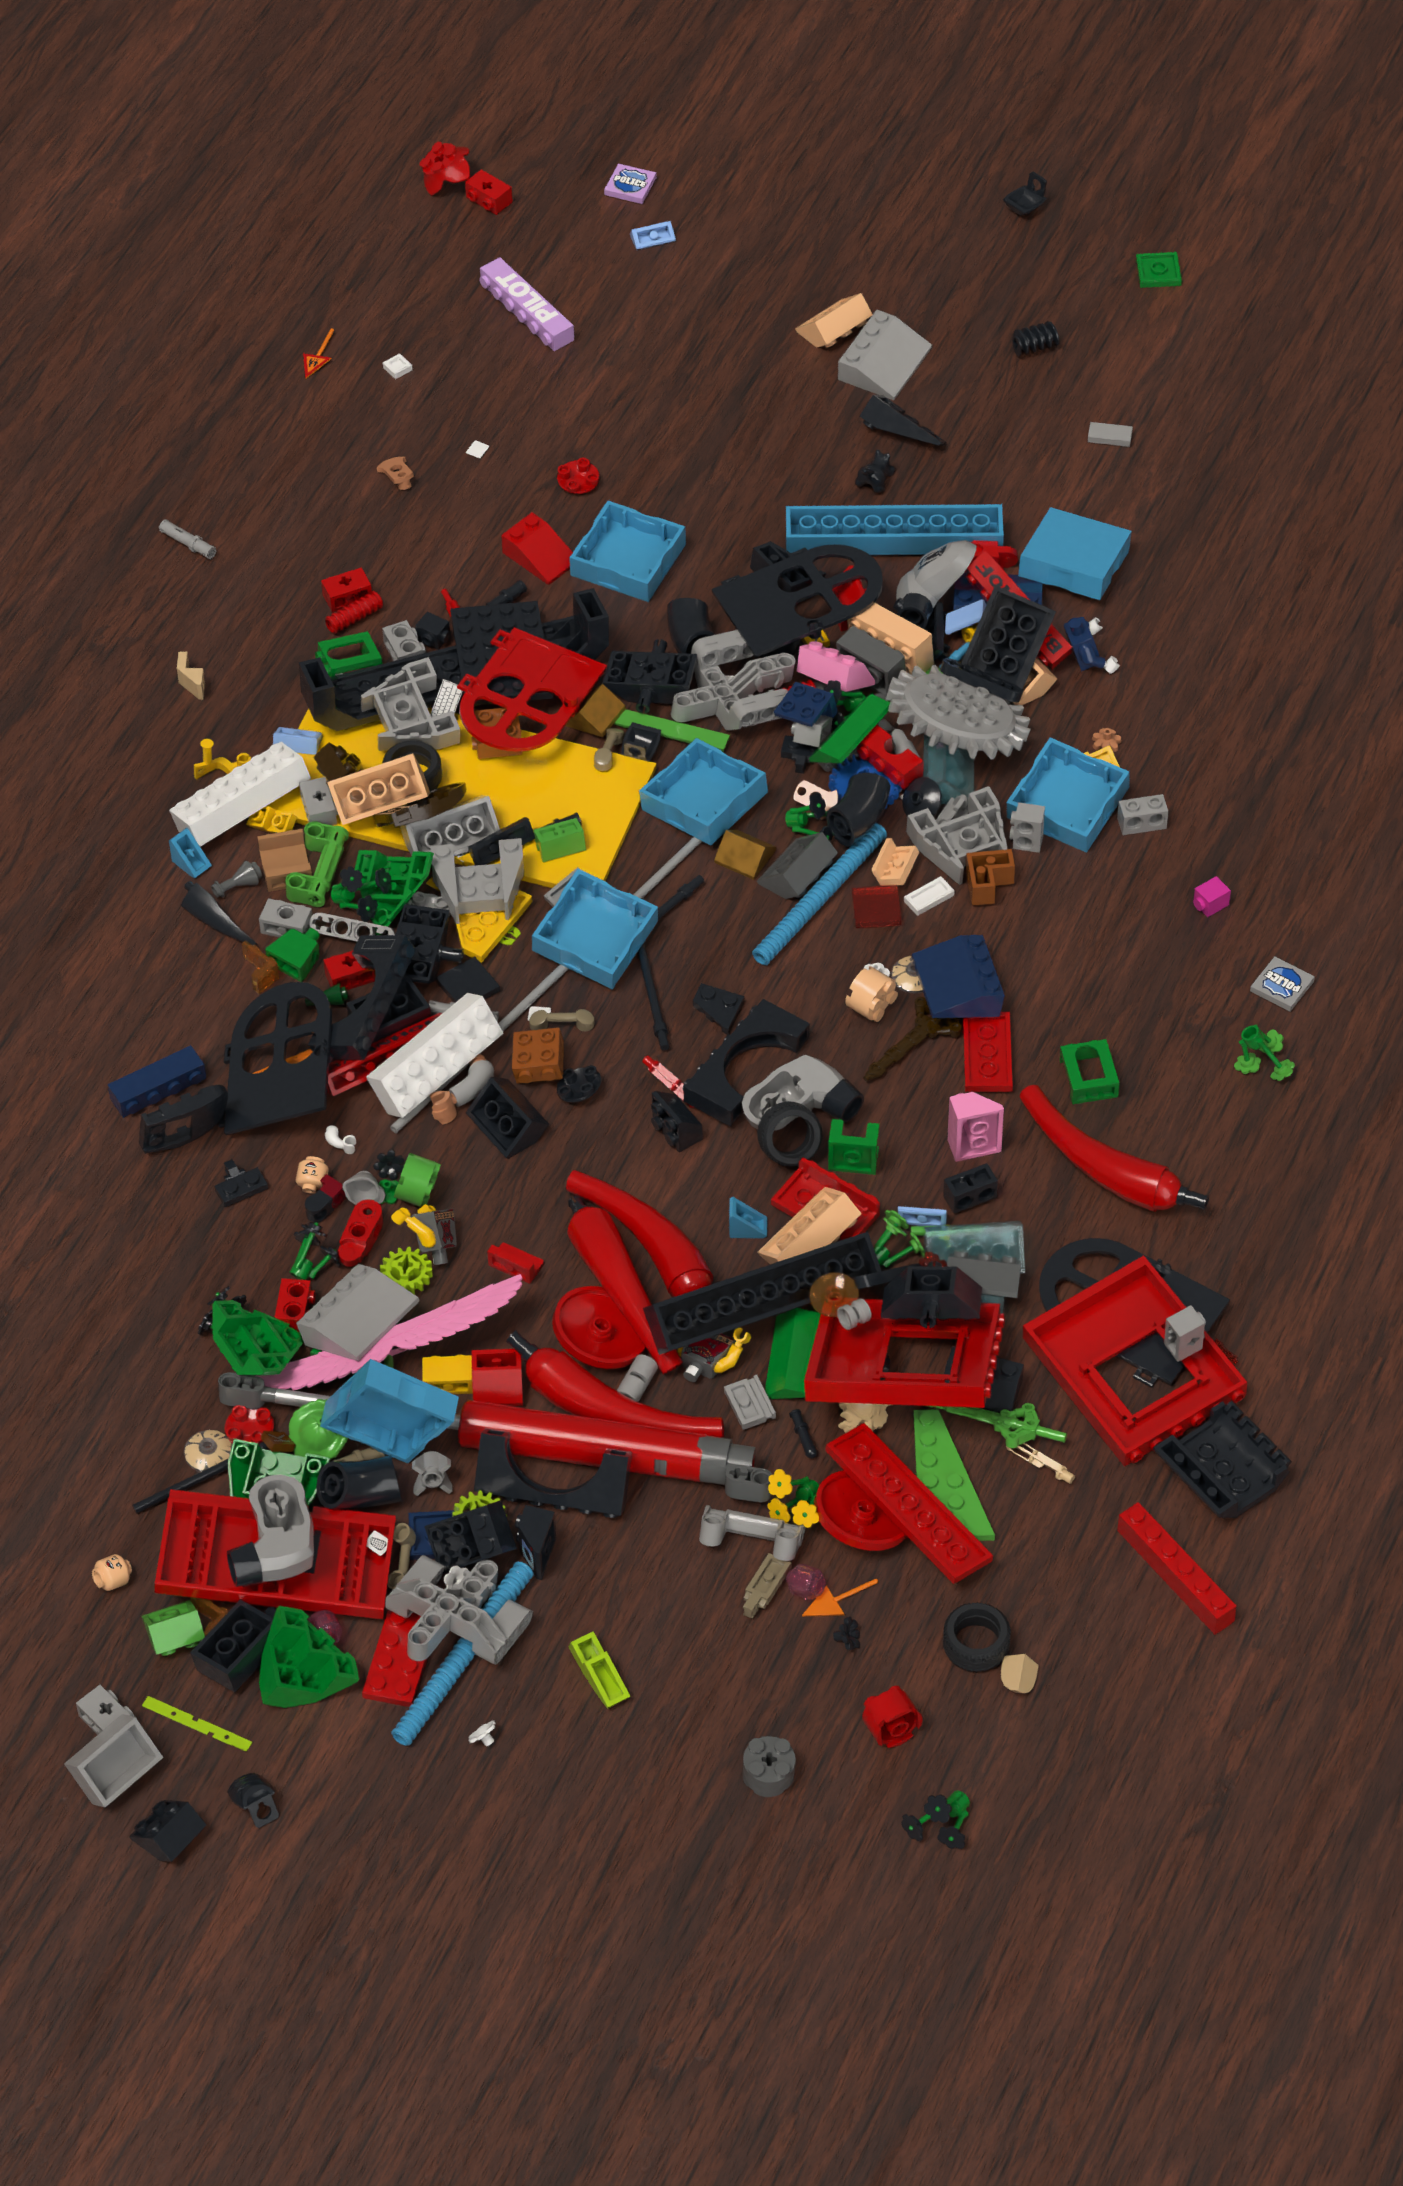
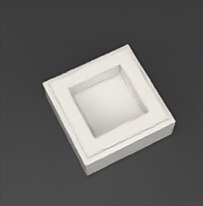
M399 353L383 362V368L392 377L397 379L412 371V364Z

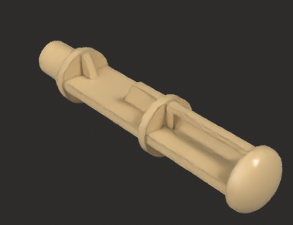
M1022 1443L1033 1450L1032 1453L1019 1445L1016 1447V1449L1028 1455V1459L1006 1446L1007 1450L1036 1467L1041 1468L1045 1465L1055 1471V1478L1057 1480H1064L1069 1484L1073 1482L1075 1475L1067 1471L1065 1466L1029 1445Z

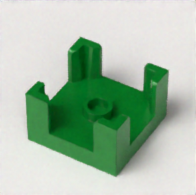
M832 1119L829 1136L828 1170L876 1175L880 1124L868 1123L866 1138L843 1136L844 1121Z

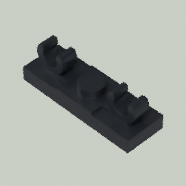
M939 601L934 606L932 615L925 627L926 631L932 633L934 662L937 658L943 661L944 658L950 657L946 653L950 646L943 643L945 620L948 612L943 611V603Z
M524 817L468 846L474 865H486L499 858V840L521 838L522 845L534 840L535 835L529 818Z

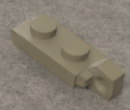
M768 1553L745 1589L744 1600L746 1603L743 1606V1615L753 1619L759 1607L764 1609L770 1603L792 1568L791 1562L776 1559L773 1554Z

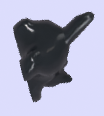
M876 450L874 460L861 467L858 471L855 484L858 487L870 484L875 493L884 492L885 477H890L895 472V467L889 465L890 454H883L880 450Z

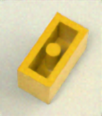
M472 1355L422 1357L423 1382L451 1394H473Z

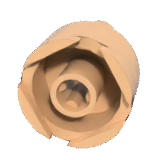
M869 966V970L864 968L856 976L849 988L853 992L851 997L846 996V1006L869 1020L880 1021L888 1004L894 1003L897 998L898 992L895 991V980L872 966Z

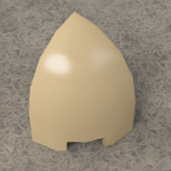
M1026 1654L1004 1656L1001 1680L1004 1686L1013 1692H1030L1034 1687L1039 1665Z

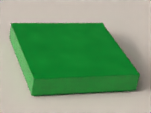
M1177 252L1136 254L1140 288L1181 286L1182 279Z

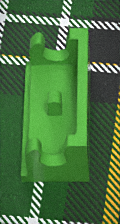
M577 818L534 830L537 851H540L543 862L586 850L584 830Z

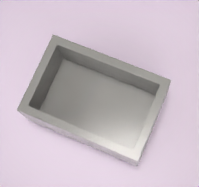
M122 1714L64 1763V1765L93 1805L105 1808L159 1762L163 1756L136 1717Z

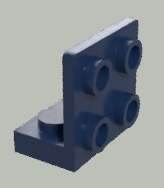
M798 682L793 684L774 710L775 716L812 727L821 715L834 718L838 712L833 693Z

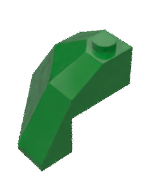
M279 1606L262 1652L259 1678L262 1702L265 1705L283 1708L316 1703L359 1681L355 1658L348 1652L344 1654L334 1645L335 1640L322 1628L318 1630L307 1620L309 1616L303 1610Z

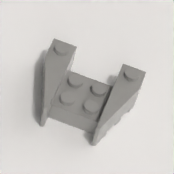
M429 657L406 664L400 672L394 676L390 675L385 679V682L376 688L372 687L361 695V711L364 712L376 708L386 731L378 734L379 751H388L396 744L413 740L425 742L434 747V749H442L460 743V727L453 711L431 717L421 695L436 689L437 675Z
M989 786L969 793L967 806L969 814L938 825L927 808L910 814L907 818L906 832L914 846L959 885L963 881L966 853L1007 849L1003 821L1000 815V804Z
M521 838L499 840L500 864L455 867L453 844L430 846L431 852L434 853L432 859L433 881L439 888L443 900L446 901L456 924H460L459 914L505 910V919L509 920L515 896L519 891L520 881L524 876Z

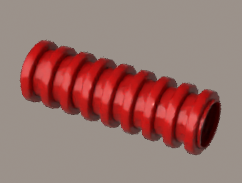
M371 591L370 594L359 598V601L355 600L353 604H348V607L344 606L342 610L339 609L336 613H332L331 616H326L325 623L327 628L333 634L338 633V630H344V627L347 628L350 624H354L355 621H360L366 615H371L372 612L383 608L382 598L377 592Z

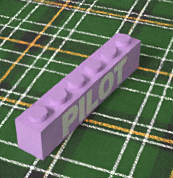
M499 257L480 268L481 285L485 289L487 288L495 299L500 300L508 311L513 312L521 323L528 326L530 331L536 334L546 346L548 345L553 351H556L574 341V325L504 260Z

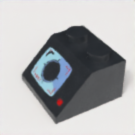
M525 1505L523 1513H519L516 1519L515 1528L518 1529L516 1541L519 1542L520 1553L532 1569L536 1579L542 1580L556 1541L555 1512Z

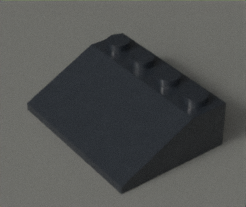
M995 585L962 663L1023 689L1056 611Z

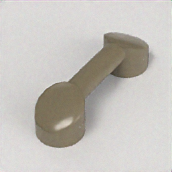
M617 728L607 729V739L603 747L598 749L594 755V767L597 770L606 771L612 767L611 749L613 745L623 743V730Z
M585 1009L577 1010L574 1013H547L545 1010H538L529 1019L531 1030L547 1029L548 1022H576V1027L581 1031H590L595 1025L594 1016Z
M400 1523L394 1528L393 1539L401 1545L399 1568L388 1576L387 1585L392 1590L396 1588V1585L408 1572L410 1550L416 1541L414 1530L406 1523Z

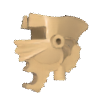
M839 1403V1407L843 1409L840 1416L845 1418L846 1421L841 1422L838 1427L843 1429L845 1433L863 1423L872 1431L877 1428L881 1429L883 1424L887 1422L888 1414L886 1408L893 1404Z

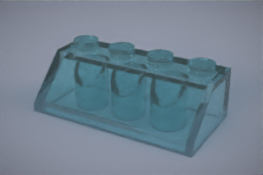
M924 734L923 777L933 779L939 785L942 794L941 804H947L951 797L955 799L957 796L965 795L968 798L969 793L974 792V759L970 758L968 751L957 748L954 755L950 754L949 746L940 742L931 747L929 746L930 737Z
M1020 1221L924 1227L926 1261H933V1266H935L936 1261L940 1262L942 1266H947L949 1253H954V1250L968 1251V1255L978 1256V1253L993 1254L992 1258L1002 1259L1003 1255L1015 1256L1017 1261H1022L1020 1274L1025 1273L1023 1225Z

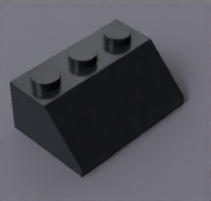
M490 1077L466 1111L470 1119L508 1159L536 1143L549 1126V1123L512 1082L505 1078Z
M952 1346L944 1374L951 1373L956 1347ZM997 1358V1367L994 1370V1383L991 1384V1398H986L985 1408L982 1409L1000 1413L1004 1409L1013 1411L1023 1382L1024 1364Z

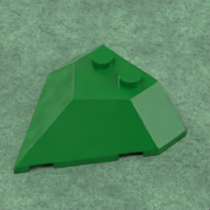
M359 850L355 870H359L362 873L363 878L361 881L363 884L375 881V872L380 870V868H384L391 876L390 883L392 889L386 894L377 885L360 890L362 898L370 895L378 903L375 917L370 918L373 924L386 927L390 925L402 910L404 904L410 900L429 876L434 853L413 851L412 857H389L376 850ZM375 928V935H382L380 933H376L378 928Z
M234 1300L214 1301L212 1304L213 1340L237 1375L280 1374L304 1342L300 1332L289 1327V1323L258 1310L249 1312L242 1309L241 1303Z

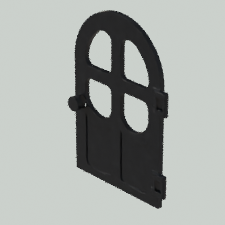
M823 545L809 550L805 547L788 554L787 559L743 577L736 575L721 582V586L713 588L711 591L754 656L758 657L807 636L817 639L821 636V630L851 619L869 609L878 599L883 587L882 571L876 560L865 551L848 545ZM838 557L851 560L855 566L833 577L824 578L813 563L821 558ZM797 568L803 569L813 583L811 586L791 593L781 590L778 586V580L781 575ZM858 578L867 581L868 587L865 593L851 605L841 604L832 591L833 588ZM816 595L822 596L831 609L830 613L816 619L804 618L795 611V607L799 602Z
M290 982L273 987L253 1000L237 1020L232 1033L231 1043L225 1045L224 1063H230L227 1089L228 1101L226 1109L219 1120V1127H224L226 1135L326 1110L329 1063L334 1058L330 1052L332 1008L327 996L315 985L305 982ZM299 998H306L315 1004L318 1013L315 1021L288 1028L289 1007L293 1001ZM269 1006H277L275 1030L266 1035L246 1039L248 1029L258 1014ZM315 1034L316 1045L313 1052L299 1063H287V1043L293 1039ZM274 1045L273 1061L266 1070L256 1074L248 1073L244 1070L245 1056L249 1051ZM320 1049L319 1056H316L317 1051Z
M1103 1238L1082 1239L1063 1246L1048 1259L1041 1272L1039 1294L1045 1311L1047 1312L1060 1304L1055 1293V1287L1060 1281L1069 1280L1084 1289L1099 1282L1073 1267L1072 1264L1076 1258L1093 1253L1115 1256L1120 1262L1112 1272L1114 1273L1144 1254L1120 1242ZM1144 1255L1186 1308L1191 1305L1196 1312H1200L1206 1322L1204 1330L1208 1333L1229 1304L1230 1299L1174 1271L1169 1263L1163 1265L1161 1259L1155 1261ZM1158 1332L1151 1334L1116 1355L1120 1359L1136 1366L1138 1369L1134 1373L1133 1378L1151 1388L1158 1379L1172 1385L1184 1368L1181 1361L1177 1362L1165 1346L1164 1340ZM1142 1373H1144V1374L1150 1376L1151 1379H1150V1381H1149V1380H1147V1379L1141 1377L1140 1375H1141Z

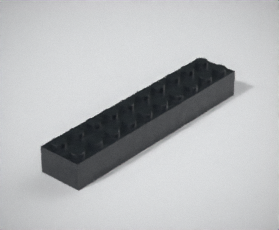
M867 1231L643 1308L658 1354L660 1355L855 1288L853 1277L880 1272L881 1268Z

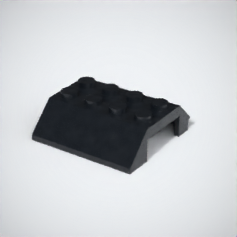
M1222 1401L1211 1408L1210 1420L1182 1439L1178 1440L1174 1435H1171L1153 1448L1162 1460L1219 1518H1237L1275 1492L1290 1473L1288 1466L1292 1463L1280 1449L1274 1452L1277 1446L1265 1433L1262 1432L1257 1436L1261 1429L1248 1416L1241 1419L1244 1412L1233 1401H1230L1227 1405Z

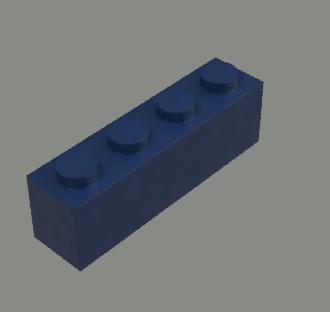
M190 1045L107 1084L109 1096L124 1118L151 1104H156L172 1094H177L193 1084L200 1083L206 1079L204 1063Z

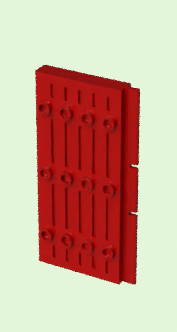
M170 1489L154 1593L236 1603L241 1599L253 1605L284 1606L305 1611L383 1619L396 1515L313 1506V1512H310L314 1527L313 1536L315 1530L321 1531L314 1574L303 1572L292 1578L280 1581H265L261 1584L236 1587L230 1574L227 1551L249 1542L256 1543L259 1540L257 1521L249 1498ZM373 1531H377L388 1539L387 1550L382 1556L367 1547V1539Z

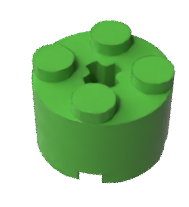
M409 1153L399 1184L396 1187L394 1198L418 1207L427 1205L441 1164Z

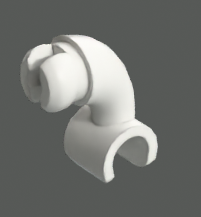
M330 1125L326 1128L325 1139L331 1146L343 1149L347 1154L355 1152L356 1138L353 1135H347L341 1140L336 1126Z

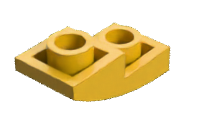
M265 806L249 816L246 825L272 834L286 832L293 829L297 816L293 813L276 811L272 807Z

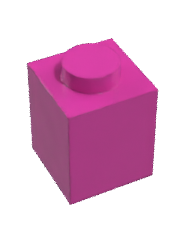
M1216 876L1195 888L1194 906L1209 917L1229 905L1231 890Z

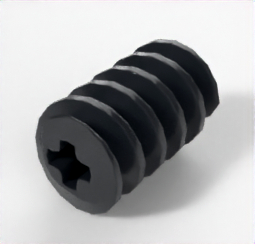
M1047 321L1044 324L1039 323L1037 326L1031 325L1029 328L1024 327L1021 330L1016 329L1012 335L1013 349L1018 357L1021 356V350H1023L1024 354H1028L1029 347L1034 353L1036 352L1037 345L1041 351L1044 350V343L1047 348L1052 347V341L1055 346L1059 345L1058 332L1051 321Z

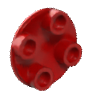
M582 457L558 467V484L569 493H587L593 490L599 483V471L587 458Z
M236 1405L225 1422V1434L232 1444L234 1439L259 1444L263 1442L261 1440L263 1431H273L274 1429L271 1413L267 1408L263 1407L249 1409L245 1406Z

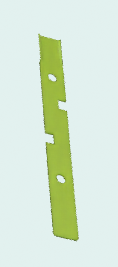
M150 1696L142 1704L143 1707L201 1733L207 1735L209 1732L214 1733L213 1738L241 1750L247 1751L252 1744V1741L200 1718L196 1722L192 1720L193 1715Z

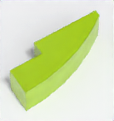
M594 1631L570 1643L569 1649L607 1709L630 1698V1694L607 1651L604 1652Z

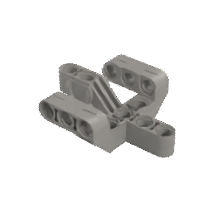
M738 630L704 637L693 644L691 654H697L694 672L698 688L680 692L674 696L671 717L675 721L687 722L716 715L725 730L741 729V727L754 726L781 718L775 716L774 710L787 694V689L775 691L772 689L768 690L767 693L754 696L753 693L756 690L763 692V689L775 687L776 689L783 683L792 680L796 660L791 654L780 653L750 660L742 670L728 681L718 665L754 656Z
M422 1555L396 1585V1588L386 1597L385 1602L386 1609L406 1619L413 1612L421 1616L408 1633L407 1654L409 1658L415 1661L427 1659L448 1632L451 1631L472 1642V1651L475 1655L494 1665L498 1664L529 1625L533 1611L510 1599L502 1606L493 1619H491L486 1611L480 1609L485 1601L492 1596L497 1587L498 1566L495 1562L491 1560L479 1561L471 1571H464L463 1575L465 1577L459 1584L454 1583L452 1588L443 1590L436 1586V1584L440 1580L444 1569L446 1570V1566Z

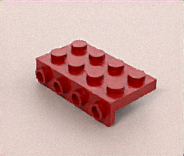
M802 1158L799 1161V1168L771 1198L772 1206L794 1217L824 1187L844 1192L862 1214L857 1218V1222L852 1227L845 1229L840 1234L838 1241L865 1233L880 1216V1202L875 1196L866 1194L854 1184L847 1183L835 1173L828 1172L816 1162L806 1158Z

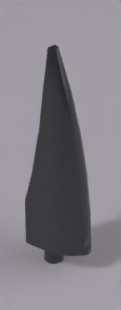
M188 881L185 884L184 888L188 893L181 904L184 909L222 934L253 946L258 945L230 919L219 903L197 882L193 884L191 881Z

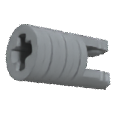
M894 729L891 732L895 754H900L909 749L920 757L913 743L907 739L902 730Z

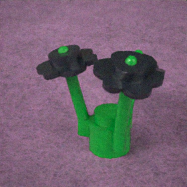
M309 1222L308 1225L301 1224V1227L306 1230L294 1232L295 1239L302 1242L289 1273L300 1280H307L308 1277L314 1279L317 1272L329 1260L340 1267L341 1264L338 1262L339 1255L336 1253V1250L331 1247L325 1248L321 1245L319 1248L325 1257L314 1269L312 1268L313 1263L305 1258L310 1245H320V1241L317 1240L315 1234L327 1237V1234L322 1232L323 1227L317 1222Z

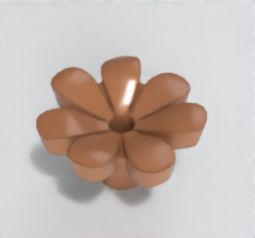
M1102 728L1099 730V733H1094L1092 736V740L1095 741L1093 748L1098 750L1101 747L1103 749L1110 745L1112 751L1116 752L1119 749L1117 744L1121 743V736L1116 735L1115 730Z

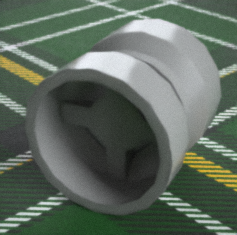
M862 1298L854 1300L851 1305H843L837 1310L839 1322L847 1330L856 1327L857 1323L863 1324L870 1321L872 1316L869 1305Z

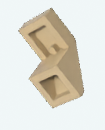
M178 652L177 674L179 683L198 699H204L205 678L203 668H189L188 653Z

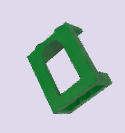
M368 631L318 642V651L315 652V658H321L329 677L343 672L382 664V657ZM360 643L362 655L340 660L332 659L328 656V652L332 649Z
M1106 1039L1060 1046L1059 1061L1064 1063L1071 1087L1070 1099L1072 1105L1118 1097L1119 1080ZM1099 1057L1105 1078L1083 1081L1077 1061Z

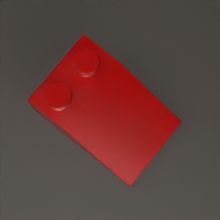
M533 512L501 535L503 554L547 585H550L570 569V556L573 552L551 526Z

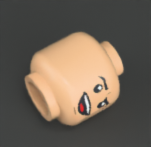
M306 1157V1160H302L299 1163L296 1183L302 1187L303 1192L314 1194L316 1190L322 1187L320 1180L326 1174L328 1175L329 1168L321 1158Z
M114 1554L96 1562L92 1570V1577L99 1588L110 1591L128 1583L132 1568L128 1560H124L120 1555Z

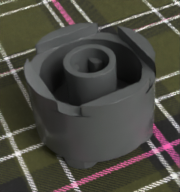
M772 1736L752 1739L743 1756L744 1783L759 1796L774 1797L782 1794L783 1791L791 1786L795 1775V1754L789 1741Z

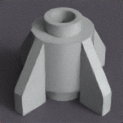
M434 1451L426 1452L412 1462V1469L419 1474L413 1487L414 1494L418 1496L426 1489V1486L434 1488L439 1485L442 1490L450 1494L452 1492V1484L445 1471L451 1467V1460Z

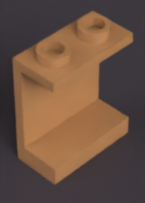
M302 829L257 836L268 892L286 889L285 880L290 873L299 872L312 876Z

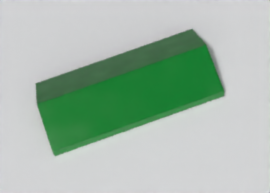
M873 694L868 695L810 756V762L842 763L889 712L890 702Z
M795 1308L776 1316L765 1392L769 1399L805 1397L804 1379L821 1313Z

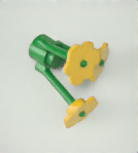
M777 1469L774 1475L769 1476V1493L778 1497L773 1498L767 1505L771 1518L789 1522L791 1517L788 1509L794 1506L792 1508V1513L794 1514L793 1521L797 1525L803 1524L809 1528L812 1523L814 1524L819 1521V1515L816 1512L817 1508L814 1505L815 1495L819 1488V1484L816 1481L809 1480L807 1476L802 1479L791 1480V1476L786 1475L782 1469ZM793 1485H799L794 1499L786 1504L779 1500L784 1498L785 1495L791 1494Z

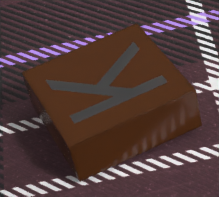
M263 1431L261 1440L272 1452H293L295 1443L285 1432Z

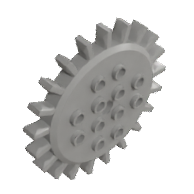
M932 665L929 674H926L919 666H914L912 674L901 670L898 679L892 678L885 698L886 701H890L888 711L899 713L897 719L899 725H914L910 735L915 737L923 733L930 737L929 746L933 747L938 742L949 746V753L953 755L957 748L967 750L972 759H975L977 751H984L990 759H995L997 750L1009 757L1013 748L1019 751L1022 749L1023 743L1026 742L1030 732V728H1027L1030 718L1021 716L1024 710L1023 705H1009L1010 701L989 693L983 687L976 688L955 677L942 674L936 665Z

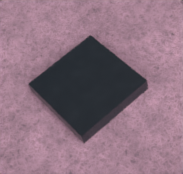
M476 957L436 977L437 984L453 1002H457L466 993L483 996L485 1000L500 991L499 984Z

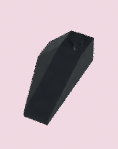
M872 395L860 414V417L864 419L863 423L871 429L878 428L939 446L946 444V441L927 427L918 426L919 421L907 414L903 415L905 410L884 395Z

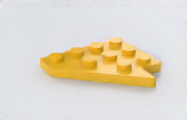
M521 890L518 891L513 902V909L509 920L505 919V910L459 914L460 924L455 923L464 954L471 958L476 957L478 961L483 962L533 902L532 896Z

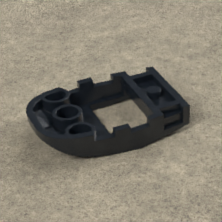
M223 1085L208 1086L202 1088L195 1096L186 1093L180 1096L181 1101L170 1105L166 1102L160 1105L157 1111L141 1114L139 1145L144 1153L178 1148L209 1132L219 1122L226 1109L228 1101L226 1088ZM191 1116L190 1128H187L185 1125L177 1128V1133L169 1136L166 1135V1123Z

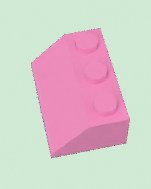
M816 641L800 646L797 672L825 684H828L829 680L839 681L841 683V690L844 692L875 685V680L865 664L855 660V657L840 654L837 649L826 648L822 646V643Z
M974 1092L960 1093L949 1097L948 1142L955 1162L1001 1152L1003 1105Z

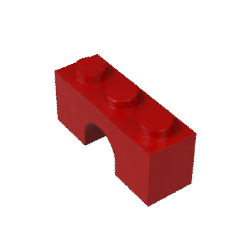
M876 725L857 746V753L863 760H867L877 771L885 774L892 783L899 785L903 789H906L913 780L924 775V761L911 750L906 749L900 754H890L892 752V736L879 725Z

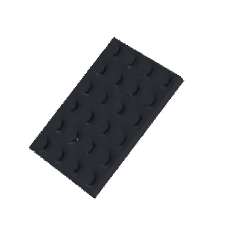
M538 601L450 609L461 680L466 674L474 677L479 675L499 648L490 642L500 629L510 633L515 627L544 639ZM502 636L498 638L499 641L504 639ZM500 676L494 678L487 687L491 691L506 697L516 698L523 689L524 684L515 677ZM466 681L464 685L468 686L471 682ZM539 691L534 693L529 701L553 699L554 693ZM479 699L475 702L474 706L494 703Z

